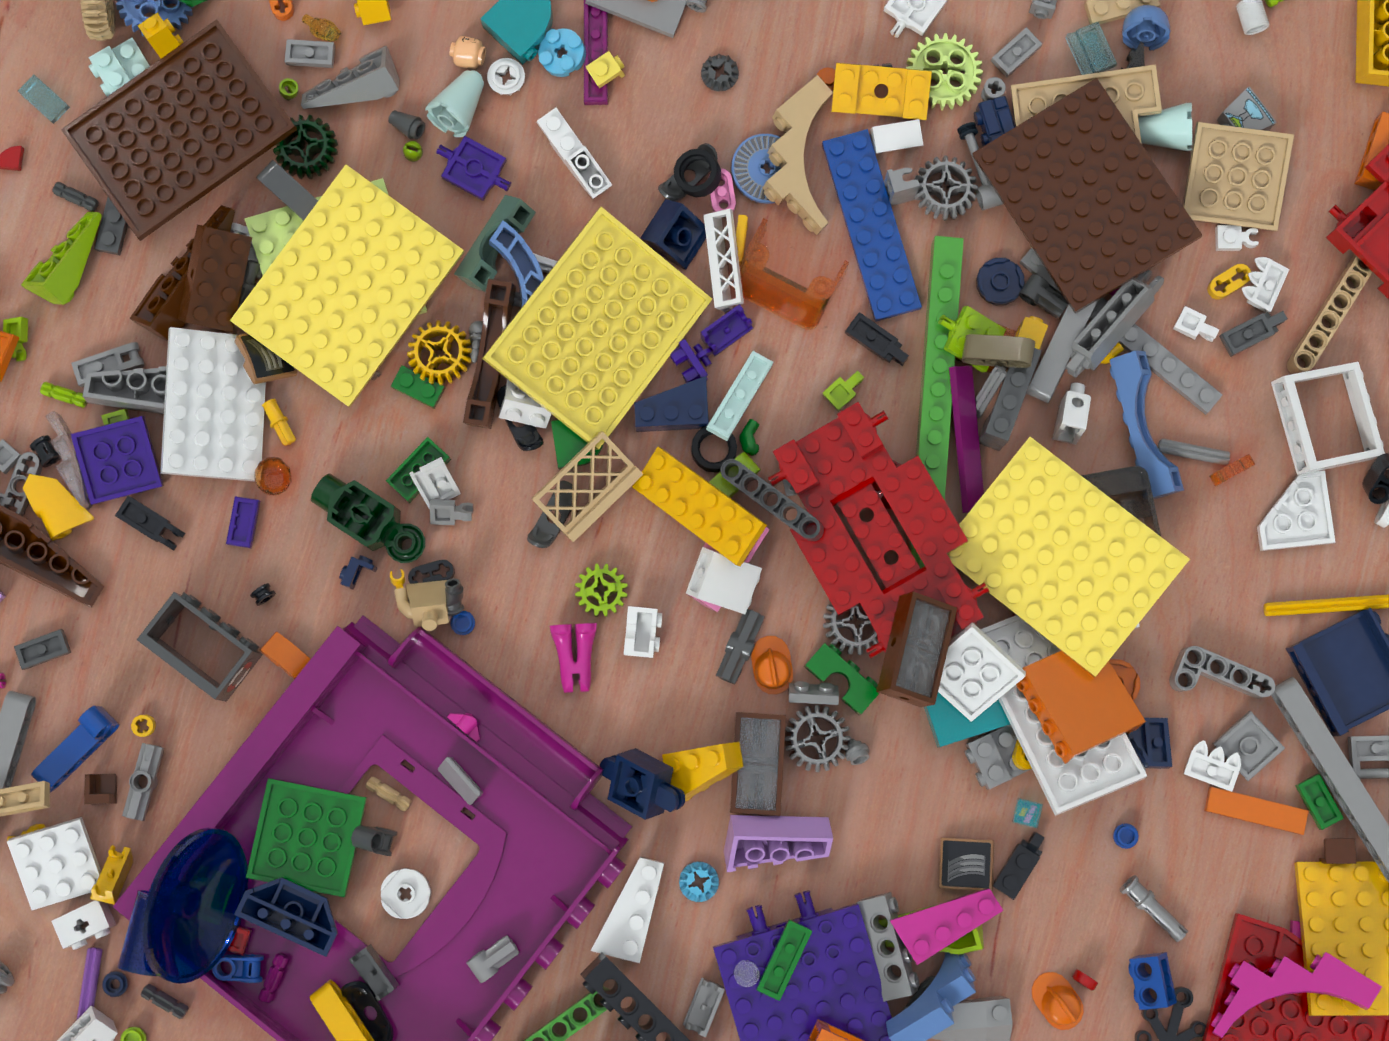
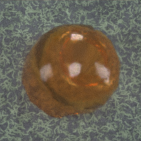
M267 457L260 461L255 469V484L267 495H279L288 489L292 481L290 467L281 458Z

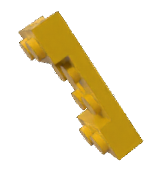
M836 62L831 112L926 120L932 71ZM879 84H884L888 87V94L883 98L877 97L874 93L875 87Z

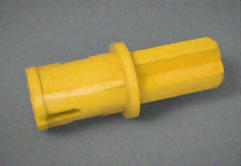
M270 399L263 403L262 407L271 422L270 427L275 429L282 445L288 446L294 443L296 438L287 423L288 418L283 415L276 399Z

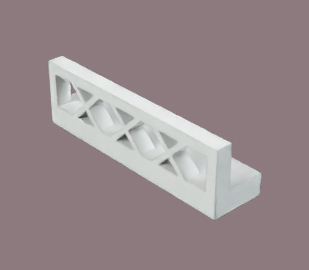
M726 209L704 215L714 306L723 312L732 310L734 305L744 303L733 210ZM721 217L727 218V225L724 229ZM724 238L727 239L730 243V248L727 251V253L725 250ZM727 261L732 264L733 268L730 276L728 275ZM730 285L735 288V299H731Z

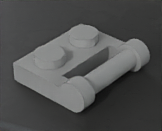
M1389 736L1348 737L1349 763L1359 779L1389 778V768L1360 769V761H1389Z

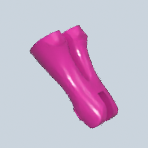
M597 623L575 624L576 662L573 660L572 624L550 626L551 636L559 658L560 677L564 693L573 692L574 679L572 674H579L580 692L590 691L591 655Z

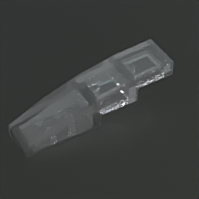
M52 411L46 415V418L58 436L50 442L63 460L55 467L79 504L89 510L92 508V505L90 504L70 435L72 433L63 417L57 412Z

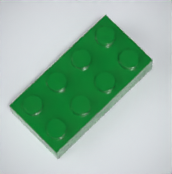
M427 437L390 475L386 482L410 503L420 492L409 473L420 471V467L442 457L445 465H447L451 458Z

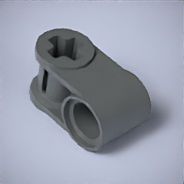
M360 825L353 831L351 842L356 848L391 856L392 852L390 849L393 837L397 835V831L382 827L375 828Z

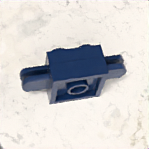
M634 748L619 753L617 756L606 757L600 763V767L603 769L602 776L611 780L608 800L644 820L664 813V810L672 812L683 807L685 803L684 792L670 784L674 768Z

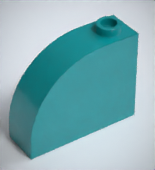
M499 0L480 19L483 28L523 65L527 60H533L538 54L540 43L545 38L546 33L551 30L553 13L550 0Z
M939 692L935 705L924 707L937 748L1010 725L999 700L994 702L972 722Z

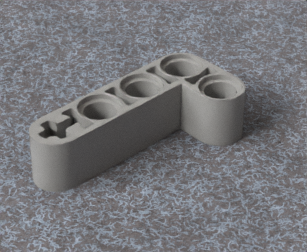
M1190 646L1180 651L1169 678L1170 686L1178 692L1193 689L1200 675L1253 698L1269 697L1275 691V682L1268 675L1199 646ZM1189 651L1196 654L1197 661L1195 664H1191L1187 659ZM1212 661L1219 664L1220 669L1217 674L1213 673L1210 669ZM1235 671H1239L1242 674L1243 678L1240 684L1235 682L1233 678ZM1180 674H1184L1188 679V684L1185 687L1181 686L1178 682ZM1250 682H1252V683H1260V682H1262V685H1261V686L1264 687L1265 690H1264V691H1260V687H1259V686L1254 685V684H1252V685H1249V684H1250Z

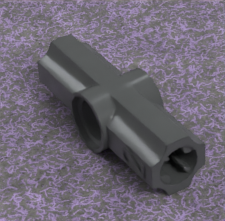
M747 609L746 614H742L736 631L731 634L726 645V653L716 673V677L736 684L745 661L749 660L755 647V639L765 616Z

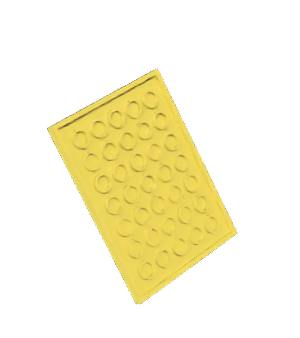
M345 165L230 321L345 405L351 407L465 251L355 170Z
M600 207L482 359L589 443L600 431H603L609 437L670 354L678 346L679 342L712 301V298L604 208ZM601 439L595 445V449L599 450L605 441Z
M1031 437L1028 438L959 524L968 542L947 554L952 564L977 585L984 582L991 596L1094 677L1097 676L1190 560Z

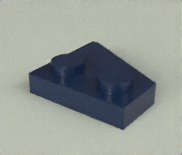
M1144 718L1146 722L1136 731L1129 734L1126 732L1129 741L1145 768L1169 769L1173 767L1168 718Z

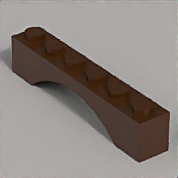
M488 279L479 354L463 423L466 425L487 429L492 428L497 400L496 394L499 388L501 373L482 358L510 323L516 286L512 282Z

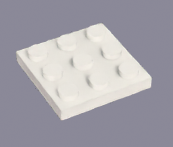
M972 622L949 642L938 692L972 722L1026 677V671Z
M82 817L16 836L7 841L31 910L91 893V889L96 884L101 873Z

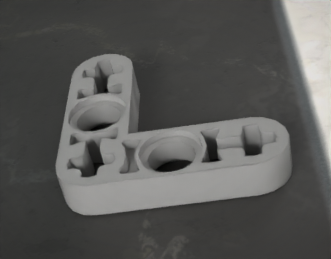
M32 452L22 454L17 461L5 494L0 493V505L8 509L9 505L13 506L15 504V507L18 508L15 513L21 516L25 514L29 501L25 492L18 493L16 491V484L18 481L27 480L28 478L21 475V472L40 476L43 467L38 455ZM32 460L36 464L34 467H29L25 465L26 461ZM14 494L15 496L20 497V498H23V499H22V501H20V500H18V499L16 500V499L12 498V495Z

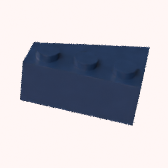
M706 376L635 402L636 432L692 430L708 426Z

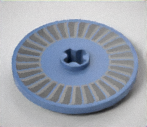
M757 134L747 138L739 145L732 158L731 173L735 185L743 195L758 203H775L765 196L763 186L769 178L781 169L770 161L769 154L767 153L771 145L781 138L777 135ZM764 164H768V168L772 169L768 174L765 173V169H761Z

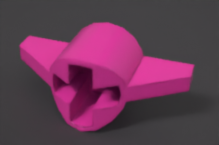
M450 713L447 716L474 741L477 742L480 739L477 721L472 714Z

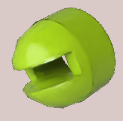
M289 78L282 80L279 84L281 96L287 100L294 99L298 94L297 82ZM287 86L290 93H287L284 87Z
M409 141L403 147V154L407 160L415 162L422 157L423 150L418 142ZM411 147L418 149V152L410 150L408 148Z

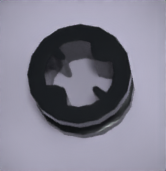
M269 583L260 586L251 593L250 596L256 599L257 606L266 603L275 596L276 593L270 590L271 586Z

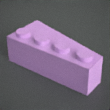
M730 815L724 846L727 872L736 871L735 867L748 866V869L758 868V864L773 862V865L783 864L787 859L793 858L796 861L829 857L833 842L829 817Z

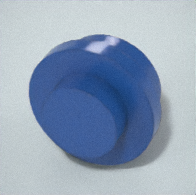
M462 611L452 616L451 628L458 635H467L473 631L475 619L471 613Z
M1127 823L1118 825L1113 832L1114 842L1119 847L1125 849L1135 846L1139 838L1137 829Z

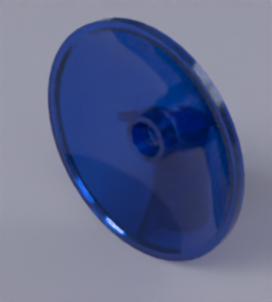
M217 828L199 829L183 838L170 851L158 869L150 890L137 891L117 968L140 975L159 976L163 980L182 984L202 977L218 963L230 946L242 918L234 914L244 892L248 890L246 857L240 843L231 833Z

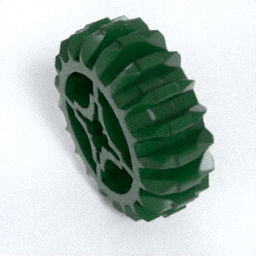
M299 115V121L297 122L290 117L297 130L275 145L277 147L273 149L275 155H278L276 157L277 163L282 164L281 167L285 171L289 170L290 176H294L297 173L299 179H303L305 174H307L309 179H312L314 172L321 176L320 170L324 168V170L329 171L327 163H335L332 156L338 155L337 149L334 148L338 146L337 140L333 139L336 136L334 131L330 130L328 123L323 124L322 119L319 117L314 121L312 115H309L306 120L302 115ZM307 132H315L321 135L323 139L310 138ZM296 135H298L297 139H296L295 141H292V142H291V140H292ZM305 140H306L307 143L309 144V145H307V147H306V154H305V152L303 151V149H305V145H306ZM321 152L320 155L313 160L314 155ZM288 155L301 156L304 163L295 162Z

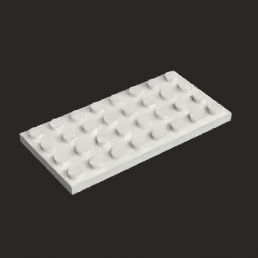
M1017 615L980 629L1021 668L1061 651ZM1016 685L998 699L1055 816L1147 777L1126 733L1073 757L1065 764L1062 758L1056 754L1052 741L1043 732L1040 721L1030 710L1027 699Z

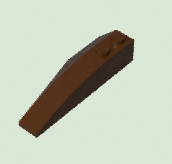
M221 205L203 226L230 232L235 210ZM191 239L186 245L187 252L181 258L176 256L170 263L174 267L166 276L161 274L156 279L130 317L132 321L168 341L170 327L182 328L185 325V322L178 320L194 239Z
M0 505V564L92 608L104 586L27 518Z

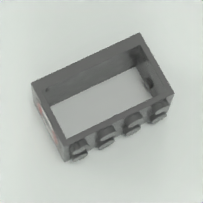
M173 592L137 638V641L213 699L227 702L263 654L258 651L259 646L255 642L243 636L240 638L238 636L240 631L229 623L219 622L221 617L214 611L208 610L205 607H199L202 603L194 596L188 595L185 592L182 595ZM184 607L209 624V628L218 631L245 652L221 684L160 639Z

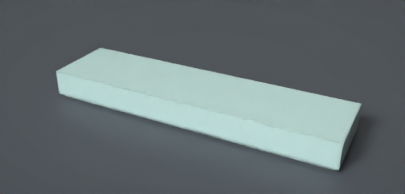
M752 351L706 428L707 431L728 441L773 366V361Z

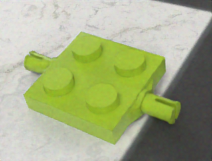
M969 306L962 308L959 317L955 321L945 315H942L938 321V324L949 329L948 340L944 350L962 360L966 335L1003 336L1006 331L1005 328ZM969 364L980 372H987L989 366Z

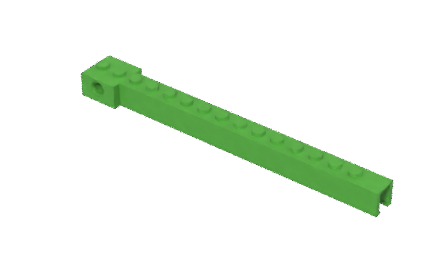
M935 236L931 244L916 456H919L945 500L952 407L949 367L955 366V356L944 350L948 340L949 329L938 324V321L942 315L953 321L958 318L964 238ZM909 540V549L919 567H924L925 565Z

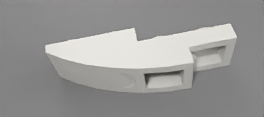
M554 108L537 120L536 123L550 141V145L592 199L612 186L588 149L582 145L557 108Z

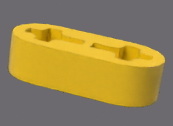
M1237 264L1221 273L1208 284V294L1213 299L1221 300L1237 291L1250 281L1248 273H1251L1250 268L1244 264ZM1237 272L1244 273L1242 279L1239 278L1234 282L1231 279L1237 274ZM1227 283V286L1222 291H1215L1214 288L1217 284Z

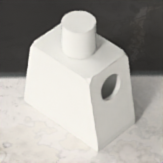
M1072 383L1070 391H1067L1062 398L1054 428L1053 440L1076 445L1085 432L1091 396L1084 394V384Z

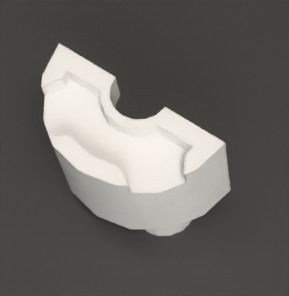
M628 606L624 655L653 658L654 652H659L660 637H656V628H661L663 613H658V609Z

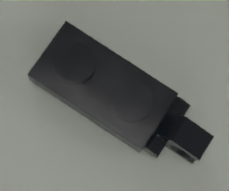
M860 312L845 330V334L889 363L893 360L903 366L909 357L908 354L900 349L902 344L898 342L896 337Z
M1034 832L1028 842L1023 839L1020 844H1017L993 882V887L1014 900L1040 859L1042 851L1038 848L1043 842L1044 837Z

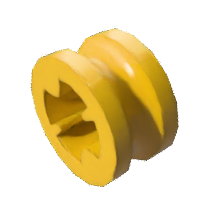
M147 714L135 717L131 723L133 733L139 737L151 735L156 728L154 718ZM146 719V725L149 727V730L141 732L139 731L141 726L138 725V722Z

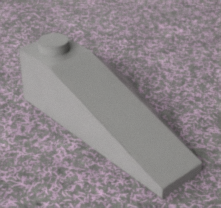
M387 46L360 58L361 64L350 70L347 67L342 69L335 80L326 79L302 94V108L307 109L378 100L396 94L399 90L400 79Z
M995 996L963 1000L953 1006L954 1012H952L954 1024L931 1037L941 1041H1010L1013 1025L1010 998Z

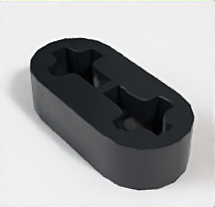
M437 560L413 568L409 572L408 581L410 584L419 583L413 579L417 577V572H421L422 575L430 574V577L423 579V583L449 580L454 577L455 568L447 560ZM441 565L450 568V571L446 572V577H443L441 574L433 575V572L439 571Z

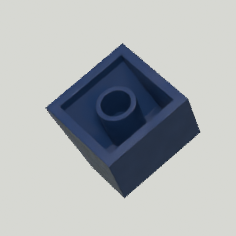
M665 199L640 239L659 255L686 270L706 239L705 224L683 203Z

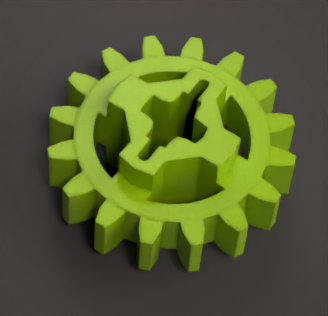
M595 564L594 571L587 567L586 571L588 574L586 576L583 574L579 575L582 583H575V586L580 589L579 592L575 593V596L582 597L578 604L580 606L587 605L586 613L594 610L595 617H598L599 612H603L604 616L608 617V610L617 613L615 606L623 607L624 603L621 601V598L628 597L627 593L622 592V589L628 587L626 583H621L625 578L624 575L616 576L618 569L615 567L612 571H609L608 564H605L603 569H600L599 565ZM603 574L612 577L616 583H609L604 580ZM594 577L595 581L591 587H586L588 581ZM599 580H601L604 588H608L604 592V601H602L599 593H595V590L599 589ZM618 592L615 600L609 604L608 599L610 596ZM594 597L599 601L600 606L593 605L587 598Z

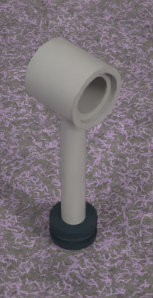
M974 122L966 123L960 126L957 131L961 140L966 139L982 186L977 187L976 191L978 204L982 211L1003 205L996 191L973 158V153L979 150L975 135L978 134L976 124Z

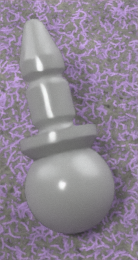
M475 321L469 327V340L472 343L470 355L473 363H476L478 359L483 326L482 321Z

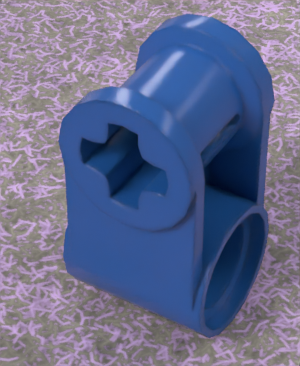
M223 955L213 964V974L222 981L262 982L260 970L264 955ZM222 961H227L231 964V973L222 971Z

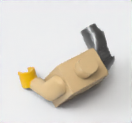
M400 569L402 576L399 579H394L392 571L390 572L391 583L396 586L394 593L398 610L408 619H413L414 626L432 631L436 629L437 625L449 623L451 616L459 614L464 609L462 604L463 586L458 579L452 578L442 581L406 584V588H404V571Z

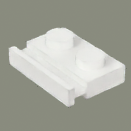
M442 457L420 467V471L413 473V471L409 473L429 509L431 499L450 500L461 494Z

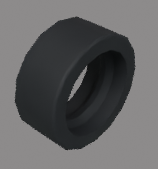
M690 149L677 159L674 166V178L677 185L687 195L696 198L705 197L718 187L721 180V168L718 161L708 151ZM695 161H706L711 168L709 178L699 186L689 185L684 178L686 168Z
M705 426L696 433L692 440L691 452L693 460L705 471L720 472L721 466L726 460L736 458V439L731 434L728 441H726L729 449L727 456L722 461L716 463L709 462L701 455L700 444L704 438L715 434L707 431V426Z

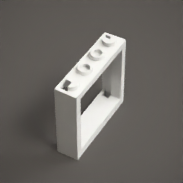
M1359 362L1286 375L1271 382L1297 475L1369 461L1385 454L1383 442L1377 428V420L1373 414L1370 396L1367 393ZM1343 374L1364 452L1317 461L1295 383Z

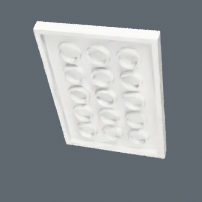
M174 327L169 328L160 474L261 481L264 408L262 404L265 403L266 382L253 384L243 367L245 358L234 342L237 335Z

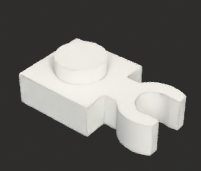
M1217 225L1215 227L1216 251H1240L1242 244L1247 248H1255L1259 242L1251 241L1249 235H1256L1258 229L1250 228L1246 232H1242L1241 226Z

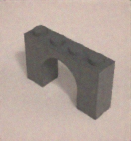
M1034 348L1032 365L1029 368L1005 367L1007 375L1003 380L992 411L984 422L979 436V444L1000 451L1009 441L1042 350Z

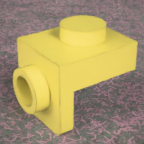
M609 51L586 66V69L599 88L617 76L621 78L625 76L621 70L625 67L618 55L613 57Z

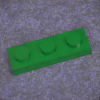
M788 919L756 987L757 991L780 1001L810 938L811 929Z

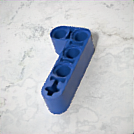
M92 706L86 710L78 719L80 725L31 773V776L37 782H49L50 792L58 788L118 729L119 723L103 707Z

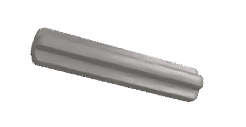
M997 365L994 367L975 398L977 418L983 415L1005 379L1007 372L1004 366L1000 367Z
M1161 439L1158 443V449L1161 453L1221 465H1227L1230 461V452L1167 439Z

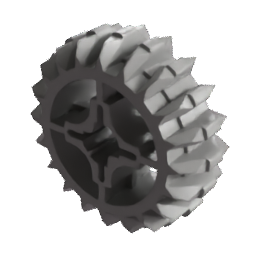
M947 155L943 157L942 162H940L938 157H935L933 164L927 161L925 168L920 167L918 171L920 175H916L914 180L918 179L920 184L914 199L921 200L918 204L919 208L927 207L926 215L930 214L931 211L934 212V219H937L939 214H942L944 221L947 220L948 214H950L952 219L957 218V212L960 215H964L966 212L965 208L970 209L972 207L971 201H975L977 197L974 192L977 191L978 186L973 184L976 182V176H969L972 173V168L964 170L965 161L958 165L956 164V157L952 159V162H948ZM941 172L940 180L926 183L932 175ZM950 173L955 175L960 181L953 180ZM944 180L945 185H947V188H949L946 196L945 191H943V188L941 189ZM964 193V196L959 201L949 204L951 196ZM930 195L937 196L940 203L935 201Z
M829 604L826 606V609L831 611L832 614L826 613L823 615L824 619L830 620V623L823 624V628H831L832 631L826 633L825 636L828 638L834 635L835 639L831 644L836 645L838 641L842 643L839 647L841 652L845 646H848L849 655L853 654L854 648H857L858 655H862V647L868 649L871 647L870 643L873 645L879 643L876 639L877 633L875 630L870 638L862 641V629L864 626L870 625L871 622L868 616L860 612L858 605L850 609L848 618L837 621V612L834 607ZM854 614L858 620L864 621L858 625L860 627L858 629L855 628L854 624L848 623L853 619L852 616ZM837 628L850 629L855 642L844 638Z
M819 705L814 706V713H811L809 706L805 707V716H803L802 712L797 711L796 715L799 720L789 719L790 723L795 725L794 728L785 727V731L792 733L791 736H785V741H791L792 745L786 746L785 750L794 749L795 753L790 755V759L792 760L798 756L800 759L796 765L799 767L804 761L807 762L805 767L807 771L811 769L812 764L815 765V772H820V764H823L825 771L830 770L828 764L830 761L834 766H838V761L835 757L838 756L840 759H844L845 755L840 750H848L850 748L847 745H843V741L851 740L850 736H843V732L848 731L849 727L841 728L839 725L845 719L842 717L836 721L834 718L838 714L837 711L832 712L831 716L827 715L829 711L827 706L824 707L823 713H819ZM814 718L828 721L834 729L829 731L820 730ZM807 720L810 731L807 738L797 741L798 730ZM814 729L818 735L829 734V736L824 737V740H821L822 744L820 747L816 742L805 743V741L811 739L810 737H813ZM837 736L836 748L827 757L825 743L828 739ZM805 746L814 747L820 759L807 757L799 748Z

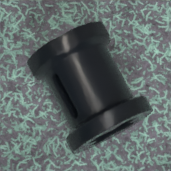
M49 435L41 436L30 444L31 450H35L40 457L42 467L51 466L62 458L61 453L56 452L51 444Z

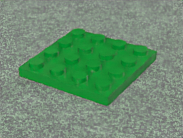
M268 778L246 878L271 882L283 877L311 891L346 897L356 853V847L352 845L351 837L355 828L362 825L367 797Z

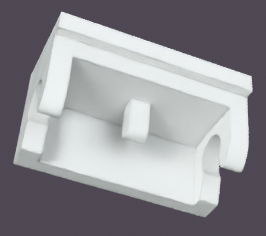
M919 119L874 126L870 129L872 145L876 154L923 146Z

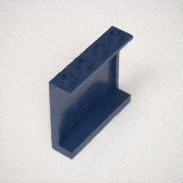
M1371 608L1364 609L1286 648L1333 737L1341 736L1349 732V729L1389 710V635L1384 633L1380 625L1381 619L1379 615L1372 611Z

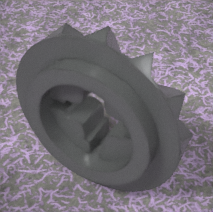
M718 54L713 57L709 56L701 69V77L704 84L714 91H726L732 88L739 76L736 61H733L729 55ZM724 65L725 75L721 74L716 79V71L713 69L719 70Z

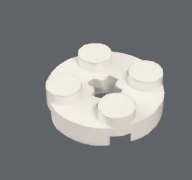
M404 868L392 872L381 885V903L385 911L391 916L399 919H409L420 915L427 908L432 891L428 880L422 873L414 869ZM409 887L412 890L410 892L411 899L405 898L402 900L400 898L402 895L400 889H407Z

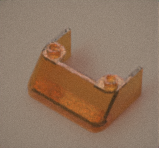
M763 218L740 263L743 298L803 329H814L820 323L843 280L849 262L844 261L834 281L827 277L819 276L812 280L808 289L765 267L769 260V251L760 242L766 233L768 220Z

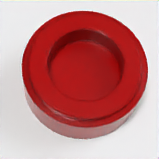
M1078 969L1072 975L1075 981L1091 991H1094L1098 985V982Z

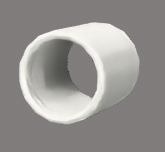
M1242 0L1236 5L1244 34H1257L1269 27L1270 24L1262 0Z

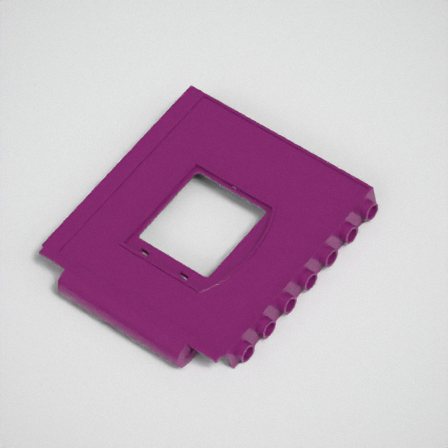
M362 615L356 624L351 622L345 628L337 626L114 904L113 908L277 1041H336L309 997L330 979L340 989L349 982L361 981L365 983L349 959L368 945L334 919L338 934L328 956L325 957L234 914L245 891L268 883L246 878L268 778L350 794L372 765H378L479 846L478 854L393 962H388L379 955L399 983L396 989L378 1001L392 1025L394 1034L392 1041H492L502 1028L491 1019L500 1006L505 1003L515 1011L533 987L523 979L530 967L536 962L543 969L546 970L564 947L561 942L554 938L563 924L567 921L574 928L578 929L595 906L594 903L585 897L593 885L599 881L608 889L626 866L616 856L629 840L625 836L632 826L590 794L602 777L603 769L429 632L422 627H418L399 644ZM450 713L472 714L477 721L480 739L477 742L474 741L447 716ZM447 757H453L483 791V795L472 805H469L438 771V767ZM406 760L415 767V770L412 772L401 763ZM464 807L476 815L473 820L466 813L461 812ZM196 864L206 865L203 875L207 877L210 876L213 868L238 876L220 925L197 918L196 924L202 930L201 938L192 939L188 944L181 945L173 930V925L176 921L182 922L186 920L190 915L195 916L198 907L195 906L191 907L189 914L179 911L182 905L180 900L183 893H186L191 881L189 876L191 871L194 872ZM199 885L195 897L201 899L205 885ZM229 922L252 929L245 954L264 955L260 970L262 982L222 981L214 976L212 968L216 960L226 954H238L219 948L226 923ZM508 935L520 953L501 966L499 971L491 978L480 983L466 962L483 949L487 950L494 943ZM277 953L284 954L289 957L286 967L283 968L284 973L277 990L274 991V998L270 1003L262 1002L258 999L261 989L264 988L263 984L270 967L274 965L272 964L273 959ZM227 961L221 962L222 971L231 973V964ZM372 1006L365 1008L366 1017L370 1020L376 1019L377 1012Z

